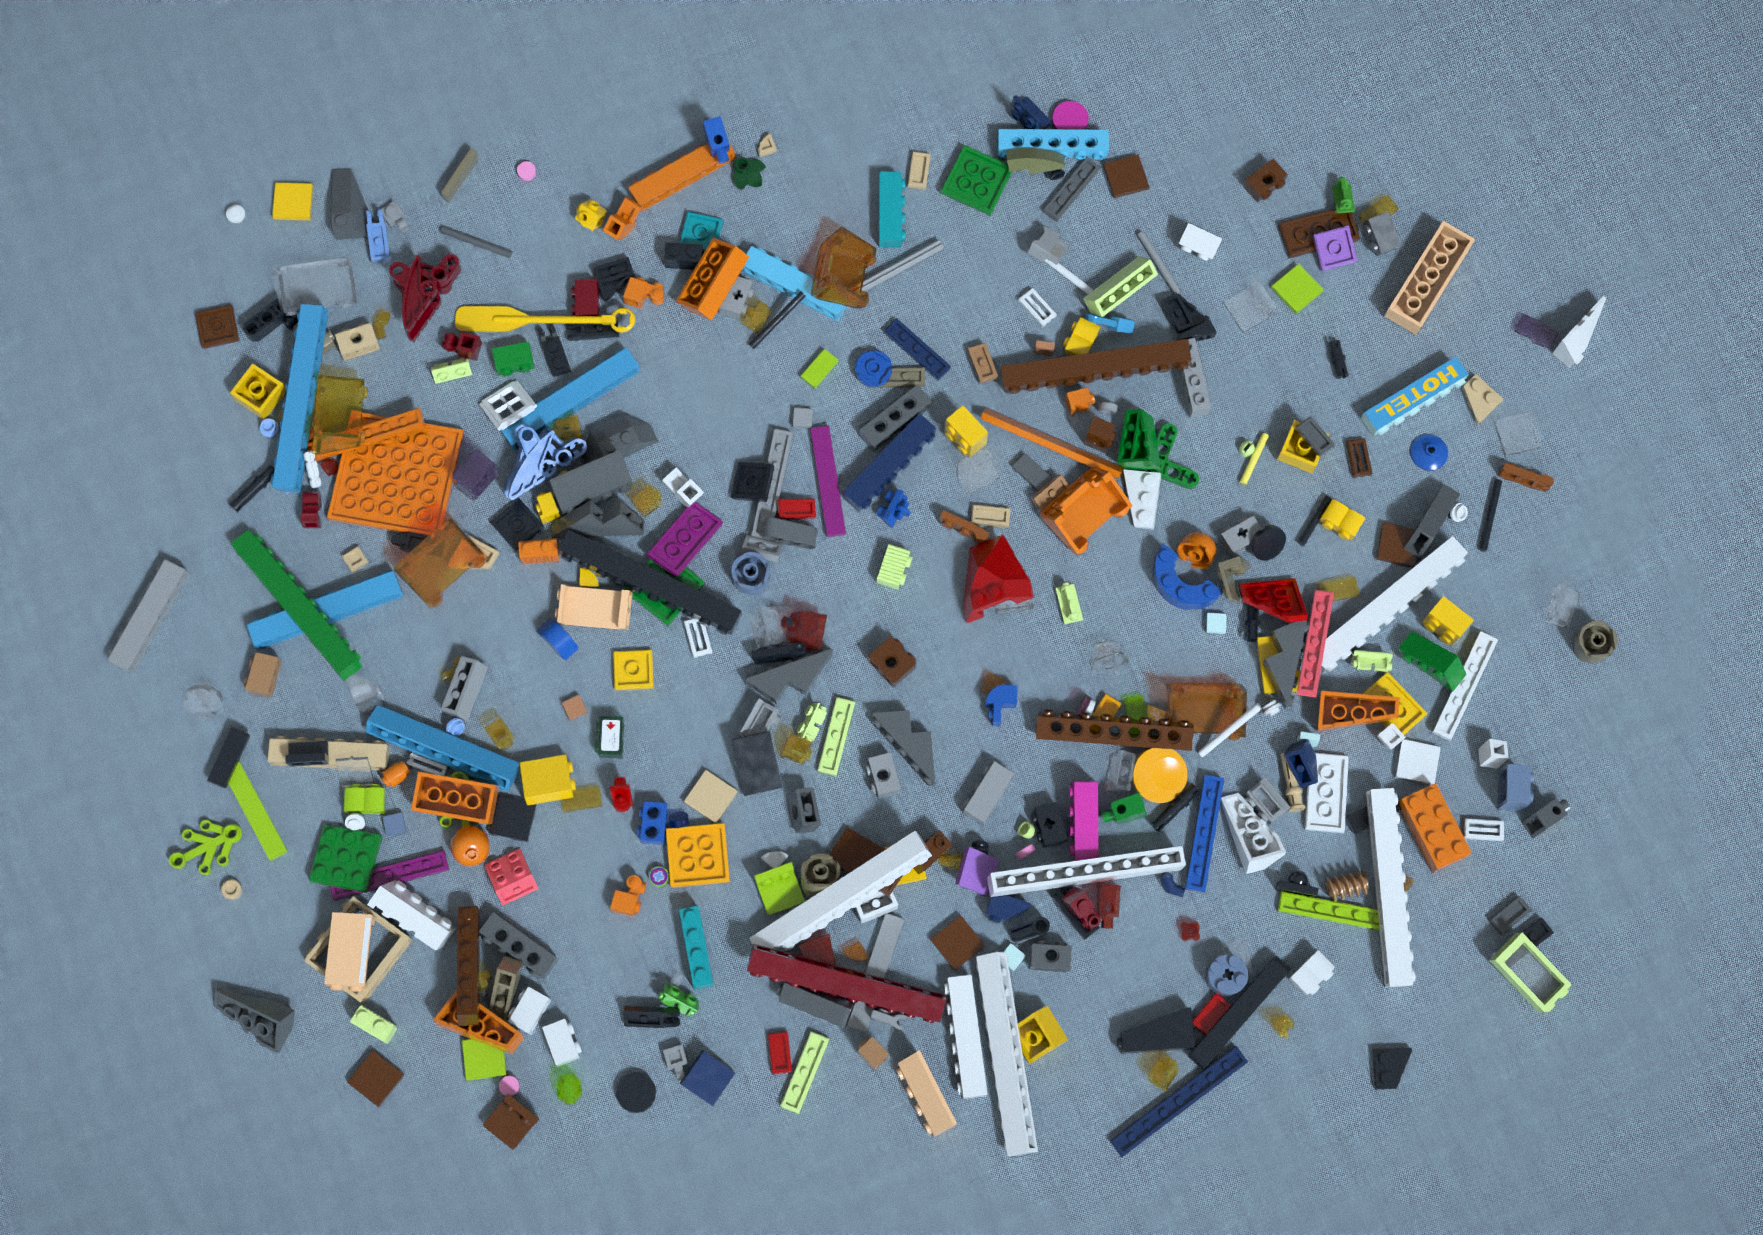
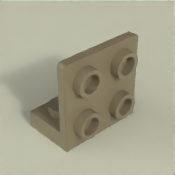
M1238 556L1218 563L1219 569H1217L1220 580H1223L1225 586L1222 588L1225 598L1236 604H1240L1241 601L1233 575L1240 576L1245 574L1246 570L1251 569L1249 562Z

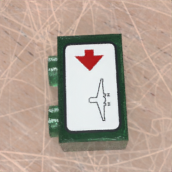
M600 716L599 722H596V734H599V741H595V753H598L599 758L623 759L624 718L621 716Z

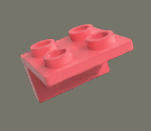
M517 849L485 864L486 871L502 905L539 889L521 849Z

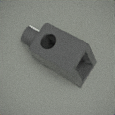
M1555 799L1521 823L1531 837L1535 838L1567 816L1566 811L1570 809V805L1565 799L1561 801Z

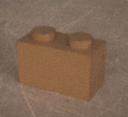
M255 652V656L251 658L249 668L251 669L249 676H246L244 681L245 690L249 694L272 698L282 661L278 657Z
M866 1037L858 1045V1055L873 1072L889 1057L887 1051L874 1037L870 1039Z

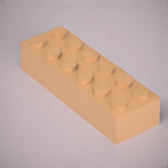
M1443 221L1384 317L1417 335L1475 239Z

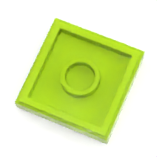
M1300 264L1295 266L1271 287L1295 314H1298L1324 291Z
M473 1039L462 1040L466 1081L507 1076L504 1051Z

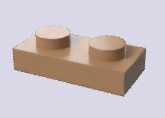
M986 343L968 348V353L980 384L998 379V374Z
M1057 474L1035 493L1031 499L1041 512L1066 490L1069 485L1061 474Z

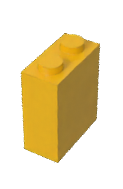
M566 754L520 762L524 798L527 806L574 797L573 790H576L575 779H571L570 773L574 772L572 761H568Z

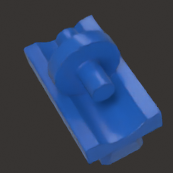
M900 489L897 492L888 491L885 500L890 503L889 507L881 506L877 511L879 518L884 520L890 527L895 525L897 519L901 520L903 516L909 517L911 514L907 509L909 506L907 502L908 497Z

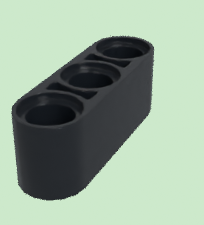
M279 297L246 321L243 330L248 339L252 342H258L285 321L284 318L293 312L289 300L285 297ZM282 306H287L285 310L280 311ZM272 317L271 321L264 322L266 318ZM253 328H257L255 333H250Z

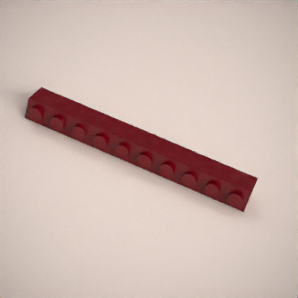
M753 944L747 965V972H750L755 977L763 975L769 977L774 982L785 981L789 982L788 984L793 987H808V990L812 992H827V995L838 998L842 996L853 1003L861 1001L872 1008H877V1006L883 1007L888 1012H902L910 1018H915V1016L921 1017L929 1023L940 1022L946 1003L945 994Z

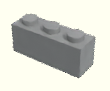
M461 656L441 711L451 717L468 721L488 667L477 660Z
M995 761L992 766L987 765L983 772V775H985L982 782L978 780L973 788L975 792L973 797H968L962 806L965 808L963 814L981 825L985 824L1014 776L1013 772Z

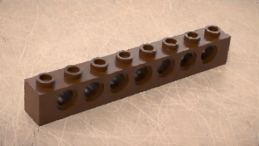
M1048 709L1038 712L1036 739L1192 751L1194 724L1188 720L1170 722V719L1161 718L1159 721H1154L1149 717L1131 719V716L1126 715L1115 718L1110 714L1092 716V713L1087 712L1076 715L1071 711L1054 713L1053 710ZM1059 721L1062 727L1056 729L1051 723ZM1075 722L1079 723L1081 725V729L1074 730L1071 727V724ZM1097 724L1101 729L1095 732L1091 730L1090 726ZM1118 726L1120 731L1113 733L1110 731V727ZM1136 727L1140 732L1134 735L1130 733L1129 729ZM1157 729L1159 734L1152 736L1149 734V730ZM1176 730L1179 735L1172 738L1168 735V732Z

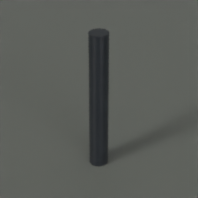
M1329 496L1324 497L1299 539V545L1305 546L1332 500Z

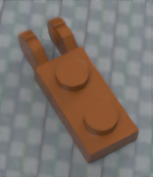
M1504 463L1498 473V476L1544 492L1548 491L1554 484V478L1551 476L1536 474L1532 470L1519 468L1513 463Z
M945 510L940 515L939 522L947 529L953 528L958 530L959 534L964 537L971 536L976 543H982L989 539L990 535L987 531Z

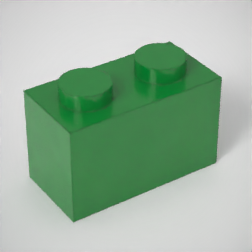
M529 341L492 349L498 376L506 377L515 372L526 373L531 371V369H535Z

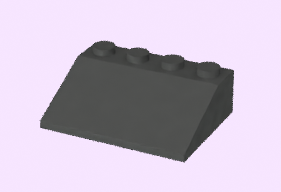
M617 450L549 480L563 516L590 500L596 505L601 500H610L615 494L626 493L633 487L632 479L621 450Z

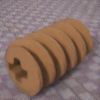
M1365 870L1362 871V875L1357 871L1354 873V876L1352 873H1348L1347 877L1340 875L1339 879L1334 876L1331 881L1329 878H1325L1327 894L1335 902L1337 901V895H1340L1341 899L1345 900L1346 893L1349 898H1352L1353 892L1359 897L1360 890L1365 895L1368 894L1369 885Z

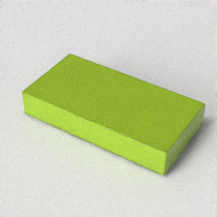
M824 349L801 375V379L816 389L839 363V360Z

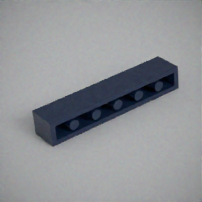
M919 413L843 491L842 498L858 512L862 509L866 510L871 505V500L883 493L885 490L884 486L888 482L892 483L897 478V473L909 466L911 458L920 455L923 451L922 447L926 443L930 444L935 439L936 427Z

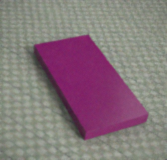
M694 502L690 507H686L646 556L678 578L723 525V521Z

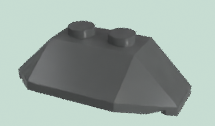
M623 414L590 431L586 443L587 450L583 454L582 459L587 464L617 450H621L623 458H626L658 442V439L650 424Z

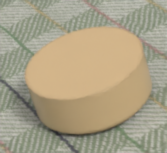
M233 879L225 881L221 887L222 895L229 900L239 898L242 894L241 884Z

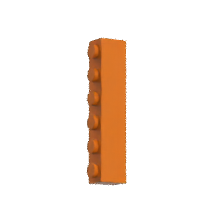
M707 144L699 145L691 153L681 155L675 162L665 164L659 171L651 172L641 181L633 182L628 187L629 195L633 201L642 206L640 211L642 212L735 160V151L730 145L729 152H727L729 161L719 164L717 156H711Z

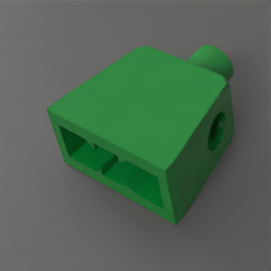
M1140 793L1111 802L1112 808L1101 812L1104 823L1116 820L1117 824H1122L1148 816ZM1120 809H1126L1124 814L1118 813Z

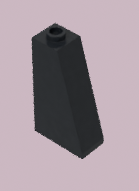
M1191 1007L1121 1032L1120 1037H1117L1118 1050L1121 1049V1054L1194 1049L1195 1041Z

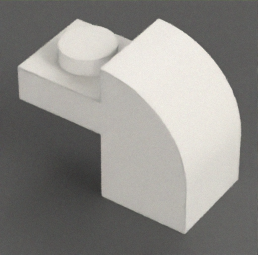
M677 468L662 480L674 493L675 497L686 507H690L704 493L692 479L688 480Z

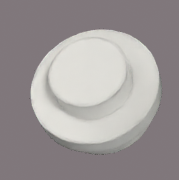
M239 205L230 206L226 211L227 219L232 223H240L245 217L244 209Z
M1455 503L1450 510L1451 519L1459 522L1467 517L1468 510L1466 506L1462 503Z
M1276 700L1268 703L1263 707L1264 715L1274 716L1280 712L1281 704L1277 703Z
M353 812L346 817L345 825L348 829L360 831L364 828L365 819L360 813Z

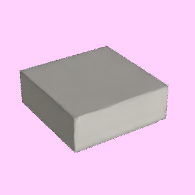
M794 408L793 428L811 429L813 409Z

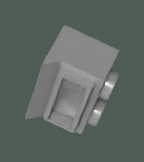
M759 698L740 731L741 736L769 731L773 726L776 727L781 719V716H779L780 710Z
M1266 777L1244 795L1246 797L1245 800L1250 806L1258 811V817L1260 819L1263 818L1268 825L1272 824L1290 808Z

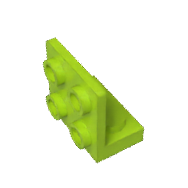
M792 862L754 876L769 916L805 902Z

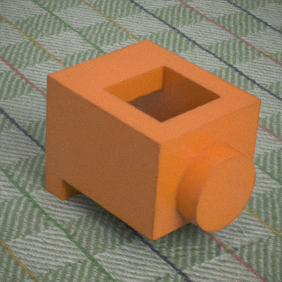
M1088 387L1066 393L1065 401L1070 416H1073L1075 411L1084 412L1091 407V404H1095L1094 395L1089 392Z

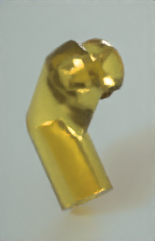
M461 656L453 659L454 667L441 673L443 681L453 678Z

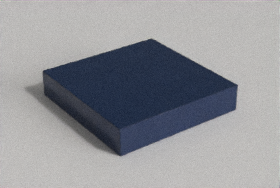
M702 1050L679 1084L713 1107L735 1072Z

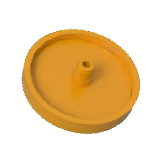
M1148 748L1137 756L1132 765V784L1137 793H1140L1141 797L1155 803L1169 802L1175 799L1186 785V764L1183 758L1173 749Z

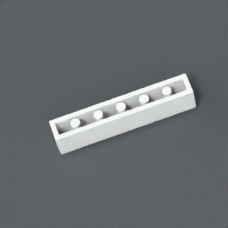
M972 975L947 978V983H944L945 995H949L950 1003H946L948 1015H952V1023H949L950 1035H954L955 1042L952 1043L953 1055L957 1054L958 1061L954 1063L955 1074L960 1076V1083H957L958 1095H962V1099L987 1096Z

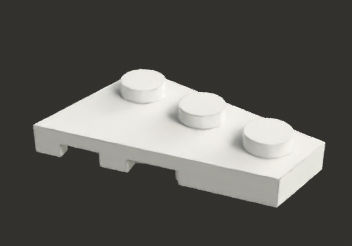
M1123 470L1129 501L1133 505L1131 513L1134 527L1154 530L1161 473Z

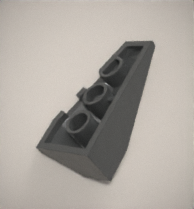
M333 170L332 232L336 240L368 238L366 227V210L368 208L352 170Z
M219 988L215 990L214 1006L231 1021L236 1020L243 1026L242 1030L246 1033L251 1032L257 1037L256 1042L275 1053L281 1051L294 1026V1009L276 1001Z

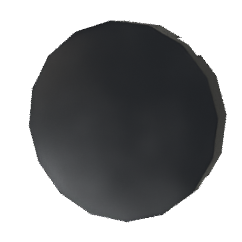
M1267 525L1262 531L1258 530L1250 543L1252 554L1261 561L1275 558L1285 546L1286 534L1276 525Z
M635 1072L628 1074L617 1085V1100L621 1107L628 1112H645L653 1105L656 1099L655 1084L650 1077L643 1073Z

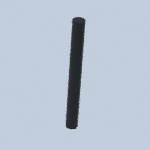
M800 291L749 345L755 349L806 295Z
M1495 479L1479 549L1483 552H1487L1503 482L1500 479Z

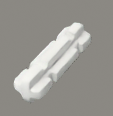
M313 450L304 452L303 456L304 460L307 461L305 465L308 478H310V486L316 488L321 485V480L318 477L317 462L314 460L315 453Z

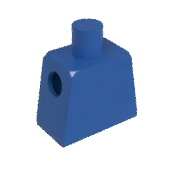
M721 116L703 121V133L711 156H717L719 164L728 162L727 152H729L730 145Z

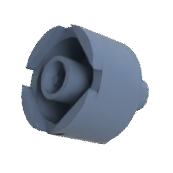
M747 552L734 560L731 572L735 588L747 595L761 594L770 582V567L765 558L759 553ZM751 571L754 572L752 576H748V574H750Z
M1221 955L1209 965L1206 981L1214 993L1224 997L1233 996L1246 985L1248 970L1245 963L1238 956ZM1225 971L1231 974L1229 980L1228 978H1223Z

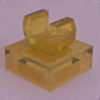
M489 969L482 973L479 972V994L484 992L489 985L487 981L493 975Z
M1291 1016L1271 1017V1026L1274 1030H1278V1036L1280 1038H1289L1288 1029L1294 1028V1020Z

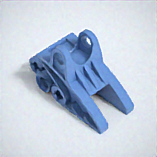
M524 424L518 425L514 430V436L519 450L503 493L511 501L522 495L523 492L525 493L533 488L534 485L544 481L545 478L552 476L556 471V464L568 466L573 460L583 455L587 450L586 442L578 437H573L563 442L549 428H545L537 435L533 428ZM527 430L528 435L522 438L523 431ZM551 440H555L559 446L554 447L551 444ZM575 442L580 444L579 450L573 449ZM547 452L550 456L549 459L545 457ZM563 452V458L558 460L559 454ZM544 463H547V465H545L547 468H546L545 470H543V469H542V468H544L543 464H544Z

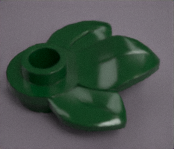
M744 157L736 159L733 164L735 171L733 176L734 184L739 190H743L747 184L751 187H761L762 177L760 172L766 168V165L758 159L748 160ZM744 165L746 168L740 169L739 167Z

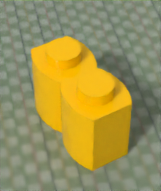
M1081 317L1078 322L1074 321L1070 330L1073 334L1070 338L1067 337L1063 344L1065 348L1064 354L1073 356L1089 353L1101 326Z
M1332 499L1319 522L1322 523L1325 529L1336 531L1340 538L1352 541L1366 518L1339 501Z

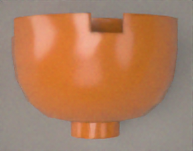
M1192 532L1186 535L1177 548L1181 560L1192 562L1190 566L1198 569H1207L1213 563L1217 553L1216 544L1208 534L1201 532Z
M466 826L459 829L454 837L451 838L450 850L453 858L459 864L466 867H474L486 860L489 855L490 842L487 834L479 830L478 827Z

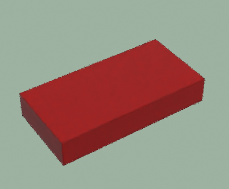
M778 499V519H815V499Z
M1215 993L1192 1020L1193 1026L1206 1036L1231 1007V1004Z
M788 1032L768 1034L772 1075L792 1072Z

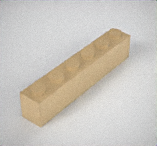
M276 736V739H270L267 762L272 766H288L285 755H288V744L312 741L307 740L305 737H296L295 740H289L285 736ZM315 738V741H327V739ZM334 739V742L327 741L329 764L293 766L384 771L389 767L390 747L384 741L366 743L364 740H354V743L346 742L344 739Z

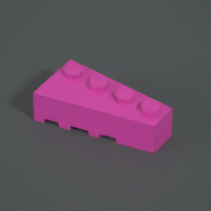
M1071 780L1069 797H1071L1072 805L1069 806V815L1072 817V825L1069 827L1070 837H1073V845H1070V856H1073L1074 861L1099 858L1098 782L1095 780Z

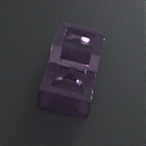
M1523 314L1514 328L1515 333L1531 338L1532 343L1547 349L1551 347L1558 336V333L1552 328Z

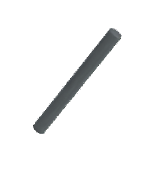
M444 226L441 229L442 234L501 256L510 258L512 255V251Z

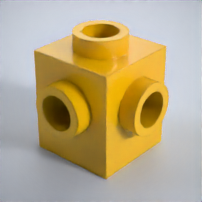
M590 199L578 205L575 220L580 222L583 227L594 231L602 226L608 211L601 207L598 202Z

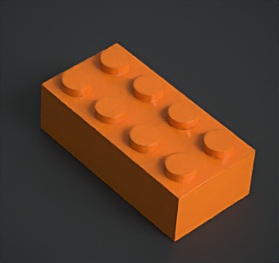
M713 238L676 299V302L690 313L712 321L731 287L736 282L741 270L744 268L749 256L737 246Z
M418 772L411 811L492 824L499 785Z
M1436 783L1398 801L1397 805L1401 807L1400 811L1432 873L1472 854Z

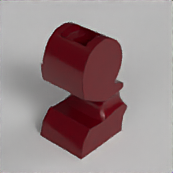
M304 491L302 497L303 511L301 512L300 522L303 528H321V518L318 514V511L322 509L320 491Z

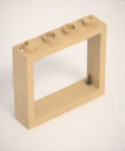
M353 896L351 900L348 899L343 904L341 913H354L358 907L364 913L373 915L375 921L399 937L398 941L367 980L368 989H362V992L357 993L350 991V988H342L364 1005L412 942V939ZM331 926L327 931H323L317 938L318 943L314 948L311 947L308 950L304 960L324 976L326 969L316 963V961L329 945Z

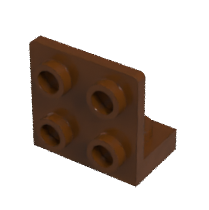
M507 1094L483 1123V1127L514 1150L539 1121V1118L510 1094Z

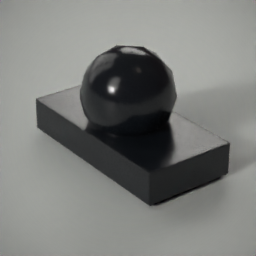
M1300 870L1290 874L1289 882L1279 881L1276 884L1278 892L1282 891L1309 897H1315L1318 894V888L1307 886L1308 877Z

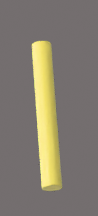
M1262 433L1239 481L1241 484H1247L1268 440V434Z

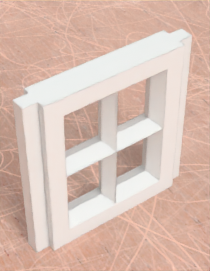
M518 381L509 383L482 400V403L479 404L498 430H504L534 411V408L537 407ZM513 392L516 397L507 402L504 397ZM501 399L504 405L495 409L492 404ZM521 402L524 407L515 412L512 406ZM509 409L512 414L503 419L500 413Z

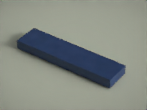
M897 318L884 330L885 335L920 366L925 367V370L937 381L951 369V366Z

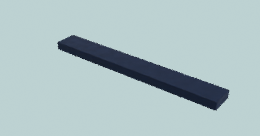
M1235 1046L1109 1142L1122 1158L1247 1064V1059L1238 1047Z

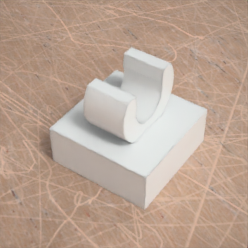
M1393 723L1377 736L1389 751L1406 738Z

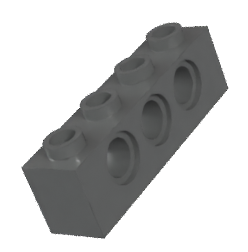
M918 385L913 388L909 387L901 398L892 400L887 409H881L875 414L874 419L870 422L866 421L860 426L859 436L873 452L903 430L919 413L922 415L931 408V399ZM911 403L913 407L908 409L904 407V404ZM892 414H896L899 416V418L897 420H892L889 416ZM881 425L885 429L883 431H877L875 427Z
M495 913L491 914L479 930V933L483 935L481 939L489 945L494 943L498 946L497 951L504 956L509 954L515 960L522 961V968L524 965L529 968L530 971L528 973L536 979L541 977L545 980L559 961L554 955ZM502 931L506 932V939L503 941H498V933ZM521 943L523 945L520 952H513L514 944ZM532 954L539 956L535 964H530L528 961Z

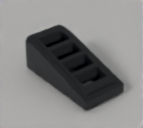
M1207 320L1179 334L1176 341L1195 338L1196 342L1214 338L1217 331L1212 322Z

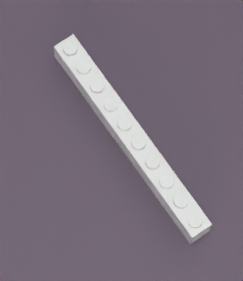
M1452 536L1326 639L1321 673L1323 674L1326 670L1331 672L1338 666L1337 661L1341 658L1345 660L1352 654L1351 650L1354 647L1359 649L1367 642L1365 639L1369 635L1374 637L1381 630L1379 628L1385 623L1387 626L1395 619L1394 615L1397 612L1402 614L1409 608L1408 603L1412 600L1414 602L1418 601L1423 596L1422 592L1428 589L1430 591L1438 584L1436 581L1440 577L1445 579L1451 573L1450 569L1456 566L1458 568L1466 561L1464 557L1468 552Z
M1394 788L1370 789L1366 792L1385 988L1412 986L1413 981H1415V972L1411 967L1413 952L1409 947L1411 932L1407 926L1409 912L1405 906L1407 892L1404 891L1405 872L1402 871L1401 866L1404 858L1399 846L1402 837L1401 833L1398 832L1397 825L1400 822L1399 813L1396 812L1398 797L1394 793Z
M914 831L749 939L752 944L783 952L788 951L799 941L809 938L816 930L826 927L833 919L843 916L850 908L860 905L861 901L867 897L874 896L884 886L891 885L901 875L908 874L915 866L925 863L932 854L922 837Z
M1179 846L994 872L989 874L987 881L990 897L1179 871L1186 866L1183 848Z
M994 952L977 956L976 968L979 972V987L983 997L982 1007L986 1016L985 1026L988 1031L989 1049L992 1054V1069L996 1080L995 1089L998 1093V1108L1002 1118L1001 1128L1005 1138L1004 1147L1007 1156L1038 1152L1007 953Z

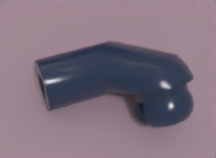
M1165 872L1161 877V884L1165 892L1183 898L1185 888L1176 886L1173 875Z

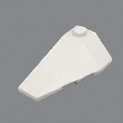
M1604 296L1567 334L1552 353L1569 368L1574 363L1578 365L1584 358L1582 353L1587 348L1606 298Z
M1239 793L1221 797V804L1246 874L1263 870L1286 854L1279 836L1275 831L1272 832L1263 818L1260 819L1253 811L1254 809Z

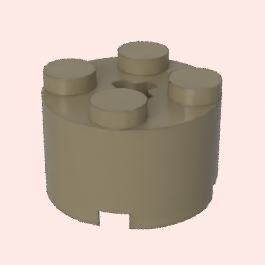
M1592 621L1576 633L1573 640V648L1579 660L1592 664L1600 663L1615 650L1618 641L1617 635L1613 628H1610L1605 622Z
M814 854L807 861H804L801 866V887L808 898H812L840 880V865L828 854Z

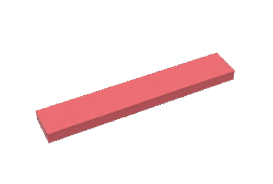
M1315 590L1297 695L1317 697L1334 592Z

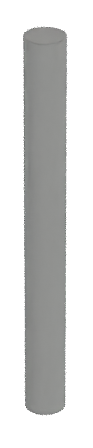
M1144 231L1138 234L1139 239L1174 295L1180 294V288Z

